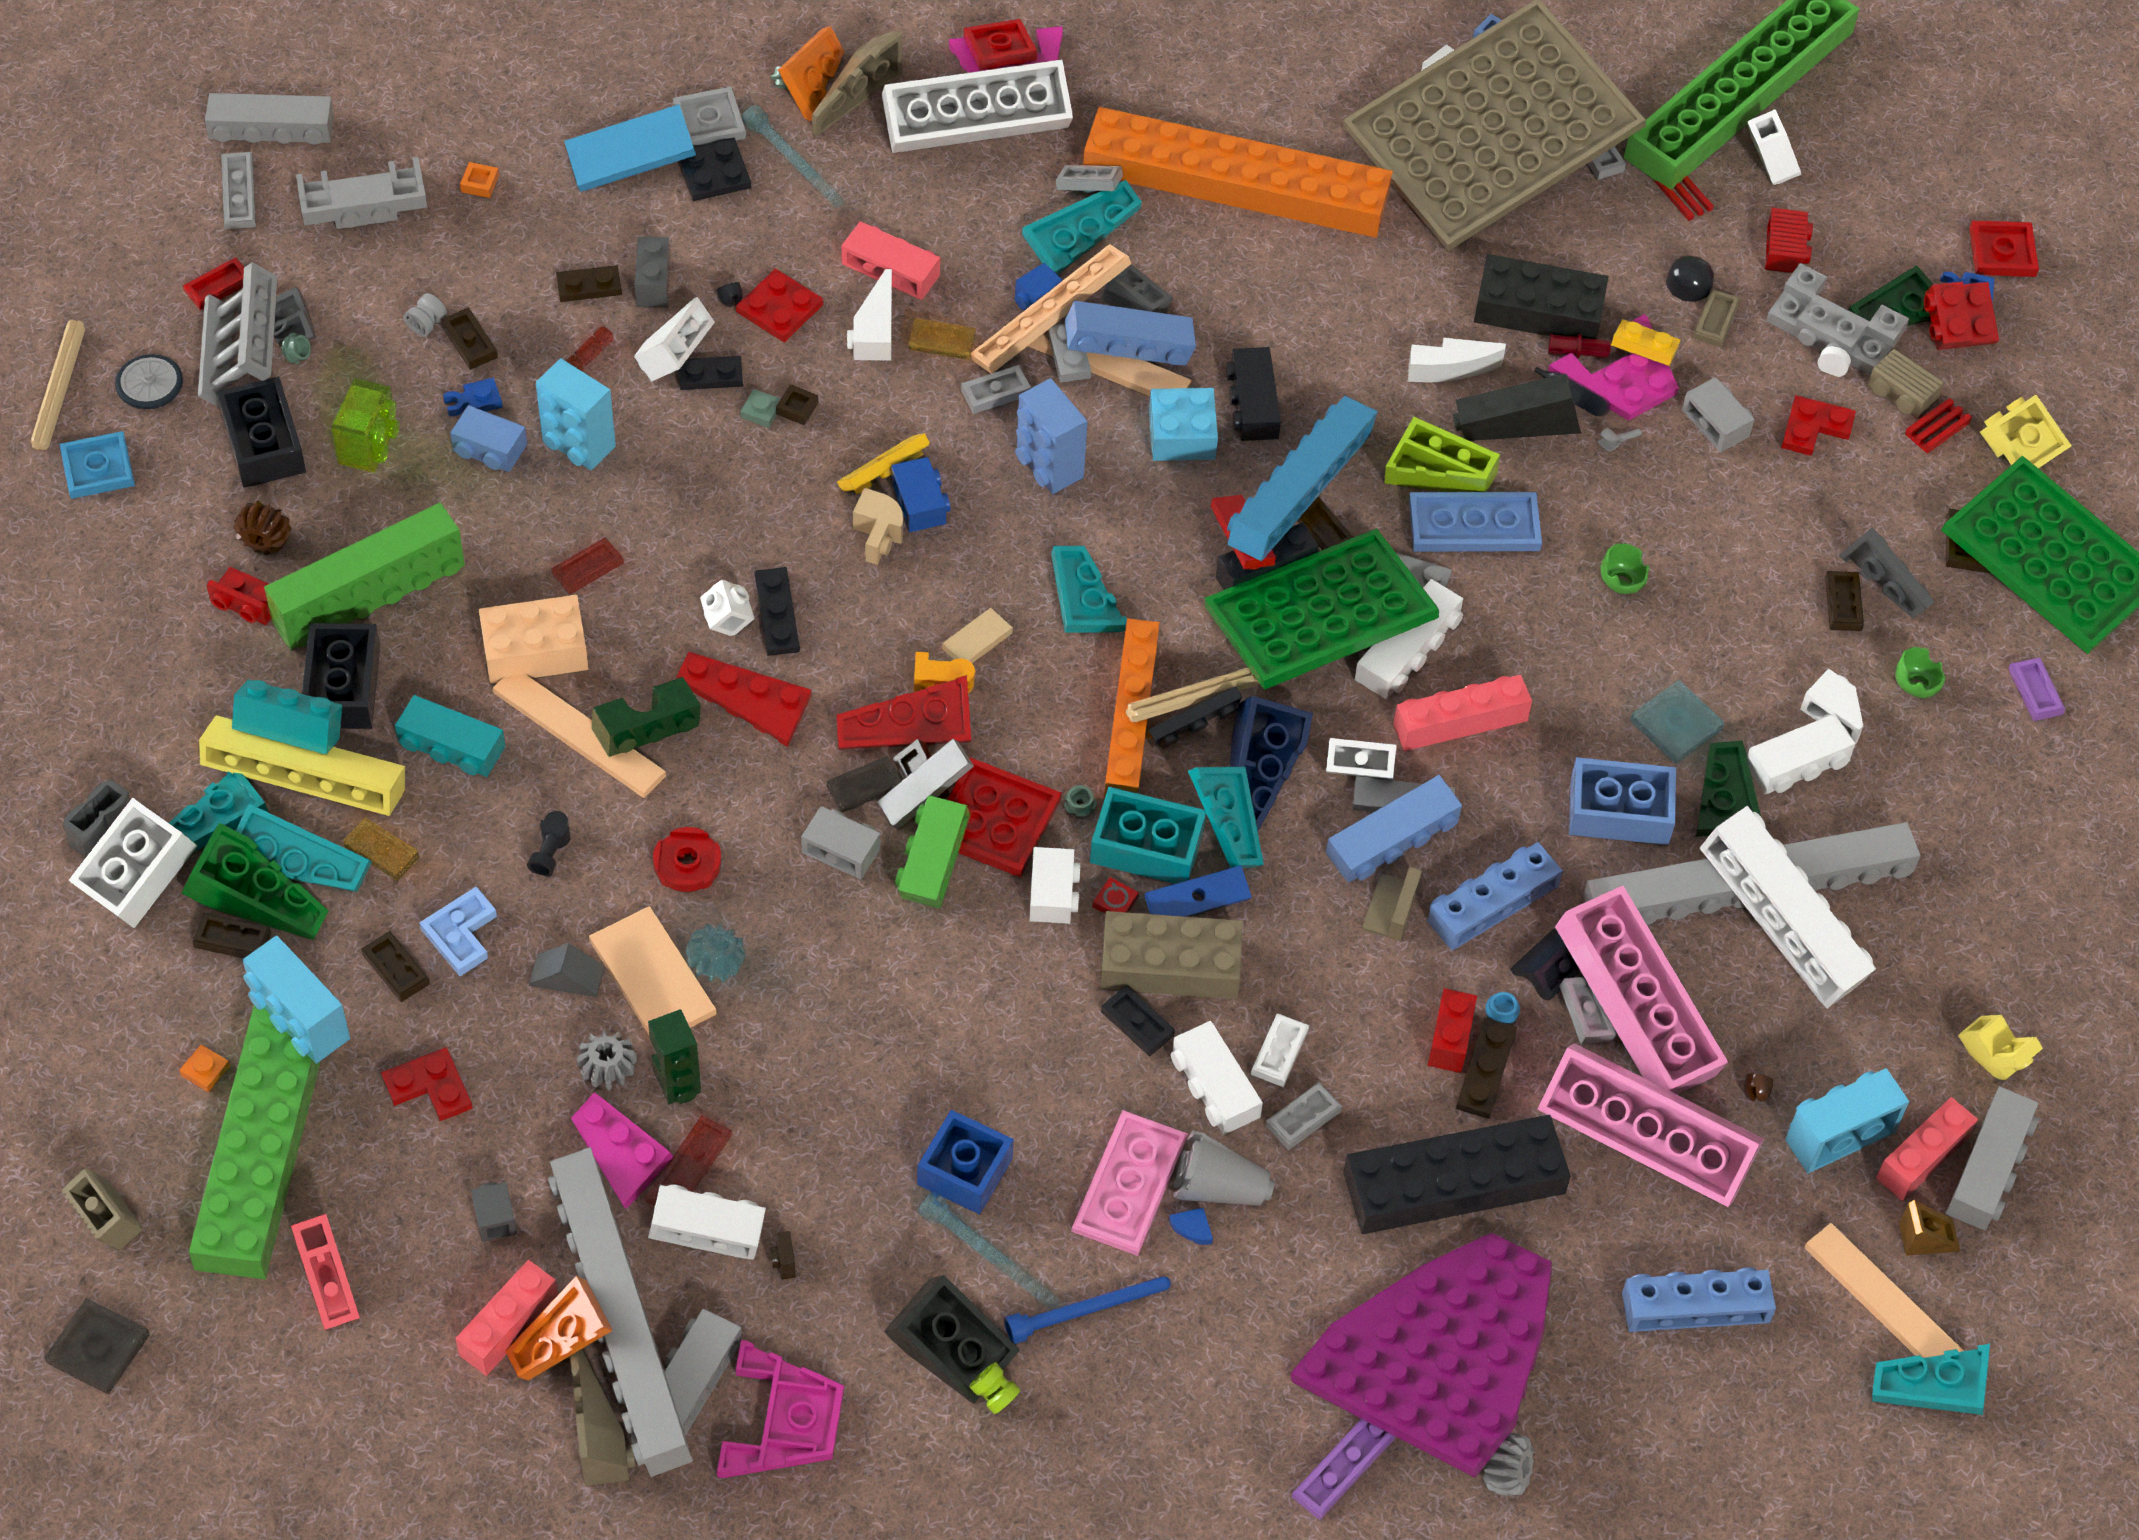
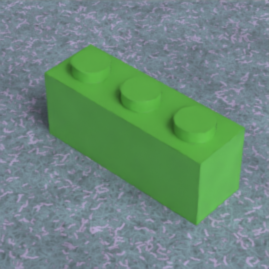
M928 795L925 805L920 804L915 823L919 824L916 834L909 837L906 845L905 855H908L905 868H899L895 880V886L898 887L901 898L941 908L970 818L967 805Z

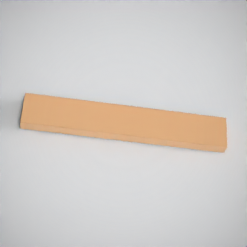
M1110 244L971 352L973 361L989 373H994L1069 313L1074 301L1084 302L1130 266L1129 256Z
M1047 331L1028 345V347L1053 356ZM1087 353L1091 373L1147 396H1150L1151 389L1191 388L1192 385L1191 379L1147 361Z
M526 674L503 677L493 687L495 695L641 797L645 798L666 777L665 770L634 749L627 753H619L608 757L591 729L592 720Z
M1832 1223L1806 1243L1804 1248L1915 1356L1920 1355L1922 1358L1944 1355V1351L1958 1349V1352L1964 1351Z

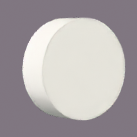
M1834 346L1823 349L1818 359V367L1821 371L1837 377L1845 375L1851 363L1849 354L1845 350Z

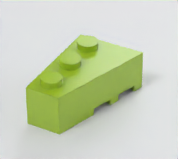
M1413 417L1385 467V483L1438 492H1487L1498 473L1500 454Z

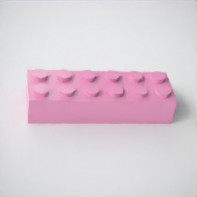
M1620 886L1564 913L1555 928L1643 1078L1678 1095L1716 1077L1728 1061L1625 887Z
M1575 1043L1567 1047L1537 1109L1546 1115L1550 1114L1552 1118L1727 1207L1735 1200L1764 1141V1138Z

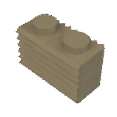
M1895 348L1873 368L1868 382V386L1872 388L1876 395L1887 398L1896 404L1902 413L1910 414L1916 419L1940 398L1945 382Z
M89 1168L83 1169L62 1189V1194L66 1196L65 1199L69 1200V1204L76 1210V1214L80 1215V1219L84 1220V1224L87 1225V1229L91 1230V1234L95 1235V1239L111 1248L121 1250L142 1231L143 1226L109 1180L93 1172V1170Z

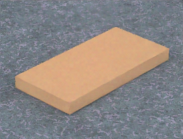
M650 906L589 935L590 943L648 1035V1021L679 1009L682 1010L690 1028L716 1015V1008Z

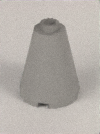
M1195 1130L1191 1132L1187 1141L1193 1142L1190 1151L1183 1150L1173 1186V1188L1180 1187V1189L1173 1194L1174 1198L1185 1201L1260 1206L1263 1200H1270L1275 1181L1270 1179V1172L1202 1132Z

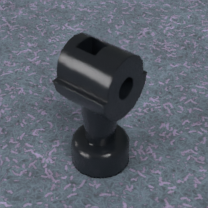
M560 811L550 812L544 820H541L542 845L539 852L531 854L527 863V868L532 873L546 877L552 876L556 867V861L553 858L556 850L563 848L571 840L568 818Z

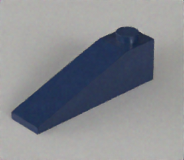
M1251 696L1240 702L1237 707L1238 710L1232 733L1230 767L1246 768L1258 831L1277 799L1276 796L1283 783L1290 776L1291 769L1307 746L1313 713Z

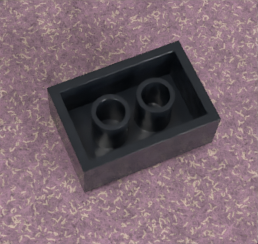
M279 376L216 391L221 415L243 488L306 473L301 445Z
M310 623L302 694L315 698L323 697L330 700V702L341 704L340 729H372L381 647L376 624Z

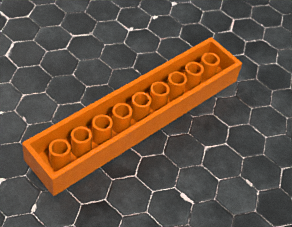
M1103 107L1098 108L1084 149L1083 165L1122 166L1123 177L1120 180L1121 182L1126 180L1134 185L1375 238L1378 236L1393 174V171Z

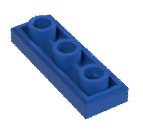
M1241 865L1144 894L1150 914L1184 917L1195 916L1252 898ZM1192 893H1199L1202 901L1194 900Z

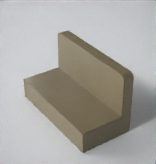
M1409 866L1405 880L1384 873L1380 874L1363 923V930L1401 941L1419 888L1422 870Z

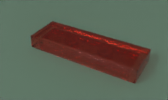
M701 1115L645 1196V1201L655 1206L660 1185H679L685 1187L690 1192H694L731 1138L732 1130Z

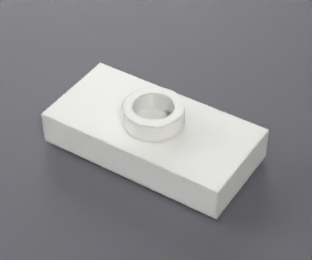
M1277 1013L1252 1067L1251 1075L1284 1087L1306 1038L1309 1025Z

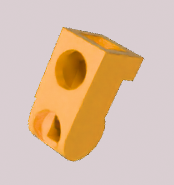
M928 652L915 653L914 692L935 684L956 680V678L967 675L968 693L973 690L975 667L972 662L963 658L954 659L951 662L928 660Z

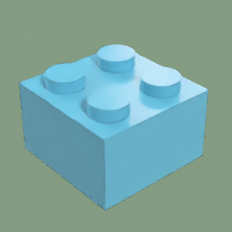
M1214 388L1151 389L1149 419L1153 461L1216 460L1218 433Z

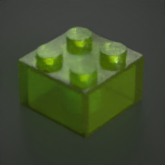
M354 378L331 427L338 464L375 473L379 463L386 461L388 443L390 438L395 439L397 437L400 426L399 421L396 420V401H393L390 386Z

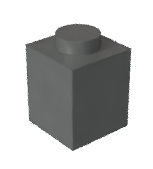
M490 1182L471 1190L482 1242L517 1234L506 1182L499 1184Z

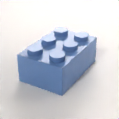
M1051 378L1021 393L1017 410L1018 429L1016 430L1017 448L1015 453L1022 465L1028 464L1033 470L1036 482L1041 487L1046 486L1054 494L1084 478L1087 420Z
M1576 757L1570 781L1569 835L1669 845L1675 826L1676 767Z

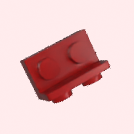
M232 567L228 568L219 582L210 580L207 583L210 601L216 608L223 611L230 609L237 612L245 621L250 623L257 621L267 625L271 620L264 586L269 585V583Z

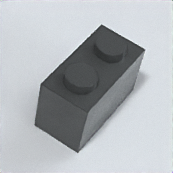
M638 237L635 273L637 307H668L670 276L669 237Z

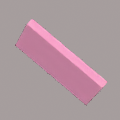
M1122 1110L1074 1221L1072 1232L1138 1256L1185 1146L1188 1133Z

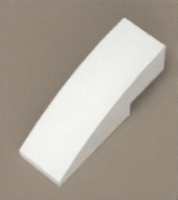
M1443 338L1442 347L1412 344L1408 366V382H1446L1487 373L1502 366L1506 344Z

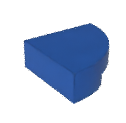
M1204 1208L1169 1215V1223L1177 1234L1199 1245L1212 1244L1213 1237Z

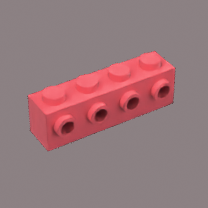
M1521 675L1503 676L1492 682L1470 684L1463 689L1450 692L1440 691L1433 696L1405 700L1397 704L1393 726L1403 750L1407 751L1528 721L1532 699Z

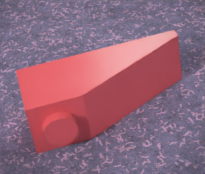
M322 1214L290 1225L324 1330L360 1318L327 1215Z

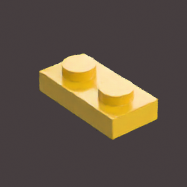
M1622 319L1614 334L1611 346L1670 366L1679 348L1681 339L1672 337L1665 332H1658L1644 327L1637 322Z

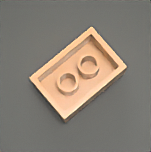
M577 595L479 609L490 684L498 683L503 677L524 674L530 678L589 670Z

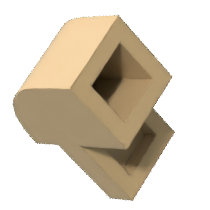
M864 488L853 511V529L870 534L865 544L866 562L878 565L882 555L888 556L892 542L902 543L903 512L899 504L890 496Z

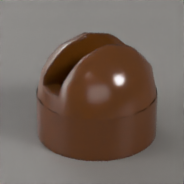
M1747 1074L1744 1084L1746 1096L1752 1101L1756 1100V1096L1759 1101H1765L1772 1092L1774 1080L1762 1074Z

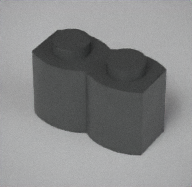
M111 779L99 784L90 793L87 802L75 807L64 819L63 828L69 846L86 858L130 802L129 792Z

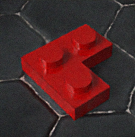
M1795 395L1781 448L1812 456L1818 432L1849 440L1856 410Z
M447 1047L380 1072L394 1106L427 1093L439 1121L473 1109L472 1102Z

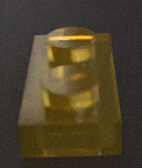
M915 318L909 339V350L970 360V353L972 352L976 337V328Z
M366 817L343 840L346 849L371 860V865L396 881H399L419 859L418 850Z

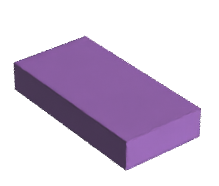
M2040 657L2010 664L2008 668L2033 721L2064 715L2066 709Z

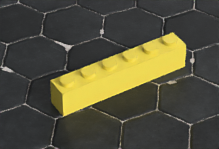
M217 715L199 739L200 765L225 772L228 771L232 774L233 772L241 773L250 779L387 816L391 815L405 790V766L336 747H333L325 755L232 729V719Z

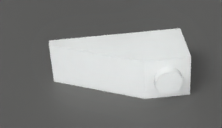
M885 269L854 316V330H847V349H854V360H891L892 269Z
M696 297L648 338L634 357L651 382L682 367L715 321L699 298Z

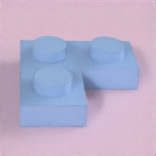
M475 887L419 922L421 931L460 977L488 959L487 951L472 932L496 918L497 913L492 904Z

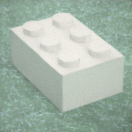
M132 798L69 881L135 928L197 848V845L182 832Z

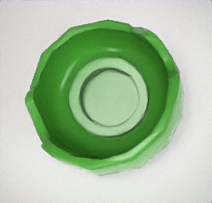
M1619 543L1607 550L1600 566V573L1603 581L1610 589L1622 595L1633 594L1641 590L1647 583L1649 565H1644L1642 551L1639 548L1627 543ZM1618 576H1623L1627 578L1629 582L1619 578Z
M1911 647L1905 650L1895 670L1896 681L1901 689L1917 698H1929L1939 693L1946 679L1942 670V663L1933 662L1929 657V650L1926 648ZM1912 680H1921V681H1923L1925 684H1923L1922 682H1918V683H1917V682H1911V681H1912Z

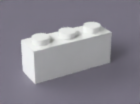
M1832 714L1751 747L1747 760L1751 775L1765 795L1775 790L1777 793H1782L1797 781L1802 779L1811 781L1817 778L1824 770L1829 768L1838 770L1847 765L1855 747V742L1836 714Z
M1211 1021L1174 1037L1173 1052L1171 1053L1172 1062L1179 1072L1184 1070L1189 1078V1089L1196 1099L1201 1098L1206 1105L1205 1113L1213 1127L1218 1125L1225 1135L1261 1117L1263 1102Z
M660 1185L648 1238L754 1260L766 1208L760 1207L755 1202L749 1200H739L737 1202L723 1199L719 1194L712 1192L700 1194L690 1192L685 1187L679 1185Z

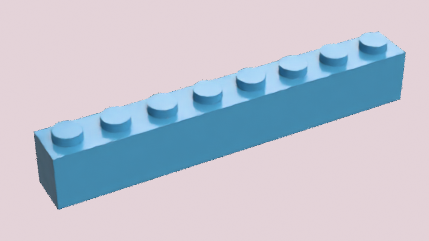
M1344 396L1337 405L1332 404L1325 418L1317 420L1311 434H1305L1302 437L1296 451L1291 450L1284 464L1276 466L1270 480L1261 483L1255 497L1250 496L1246 500L1242 511L1239 514H1233L1227 530L1230 531L1227 545L1262 561L1367 441L1372 433L1378 411L1347 396Z

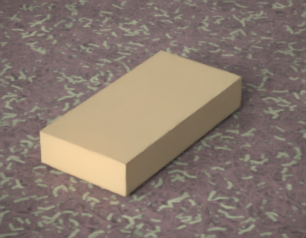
M989 608L943 642L942 649L952 659L963 658L974 663L1010 636L1013 632V627L992 608Z

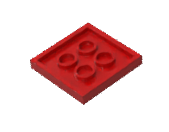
M970 757L969 759L974 767L957 780L947 799L967 805L970 812V818L959 854L1021 878L1033 855L1034 847L1038 846L1061 801L1062 792Z

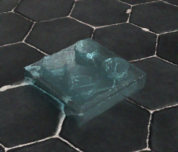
M1680 680L1633 712L1630 719L1675 764L1722 731L1725 724Z

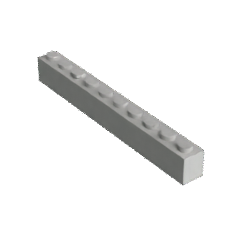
M1908 822L1784 845L1787 857L1795 866H1799L1806 873L1808 883L1815 892L1818 889L1829 887L1832 890H1840L1851 883L1861 881L1863 884H1872L1880 880V878L1894 876L1895 878L1907 877L1915 871L1921 856ZM1708 859L1588 880L1583 894L1584 901L1587 902L1620 886H1624L1647 925L1652 924L1657 919L1670 917L1672 920L1682 919L1689 913L1702 911L1704 914H1711L1726 906L1745 907Z
M589 1147L550 1161L554 1175L548 1177L554 1197L561 1196L563 1204L557 1205L558 1213L563 1226L570 1225L572 1232L566 1234V1238L572 1255L579 1253L581 1262L575 1263L578 1276L587 1280L613 1330L601 1337L599 1342L600 1344L606 1342L609 1351L603 1352V1357L609 1373L616 1372L618 1381L612 1383L618 1403H626L628 1412L622 1413L626 1430L629 1435L633 1433L636 1435L638 1443L631 1446L638 1466L645 1464L650 1477L691 1463L693 1459L592 1149Z

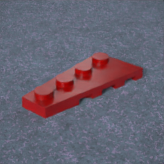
M688 652L676 676V679L683 677L693 693L711 703L718 704L726 709V712L749 722L755 729L773 736L786 747L789 746L812 696L811 689L692 652Z
M967 675L943 684H935L910 694L899 695L884 702L873 703L837 714L838 750L909 746L917 739L925 742L926 745L947 744L952 739L959 743L971 742Z

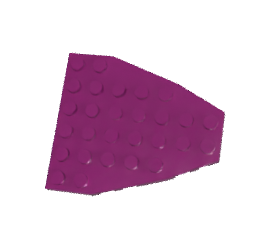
M1493 1233L1478 1238L1422 1265L1333 1322L1290 1373L1291 1381L1475 1478L1516 1426L1520 1403L1526 1395L1530 1371L1534 1369L1544 1337L1546 1307L1548 1306L1549 1285L1551 1284L1552 1262Z

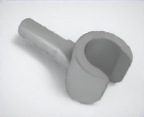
M1605 428L1600 434L1603 438L1597 443L1609 452L1616 449L1621 442L1641 436L1642 432L1638 428L1616 434L1610 428Z

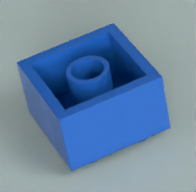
M950 1110L917 1165V1185L980 1215L1013 1159L1014 1139Z

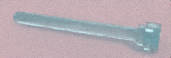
M753 105L745 111L742 121L750 131L761 133L834 207L839 208L844 204L843 198L769 125L768 114L759 105Z
M933 1191L924 1199L917 1214L929 1223L933 1221L936 1224H943L1049 1309L1059 1307L1060 1300L1055 1294L949 1212L950 1207L946 1205L947 1200L936 1191Z

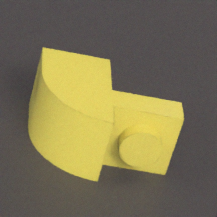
M2002 1015L1980 1016L1958 1035L1968 1053L1992 1076L2000 1080H2006L2017 1070L2029 1066L2034 1061L2032 1057L2043 1049L2037 1037L2015 1038Z

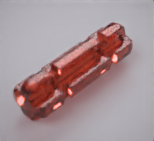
M606 327L598 328L593 333L595 337L590 336L574 352L575 356L571 355L566 362L582 371L584 369L583 365L587 366L603 351L602 346L606 348L613 341V333Z

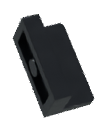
M1556 929L1551 930L1510 968L1516 976L1529 977L1538 995L1544 1000H1551L1561 990L1559 986L1564 979L1574 978L1581 972Z

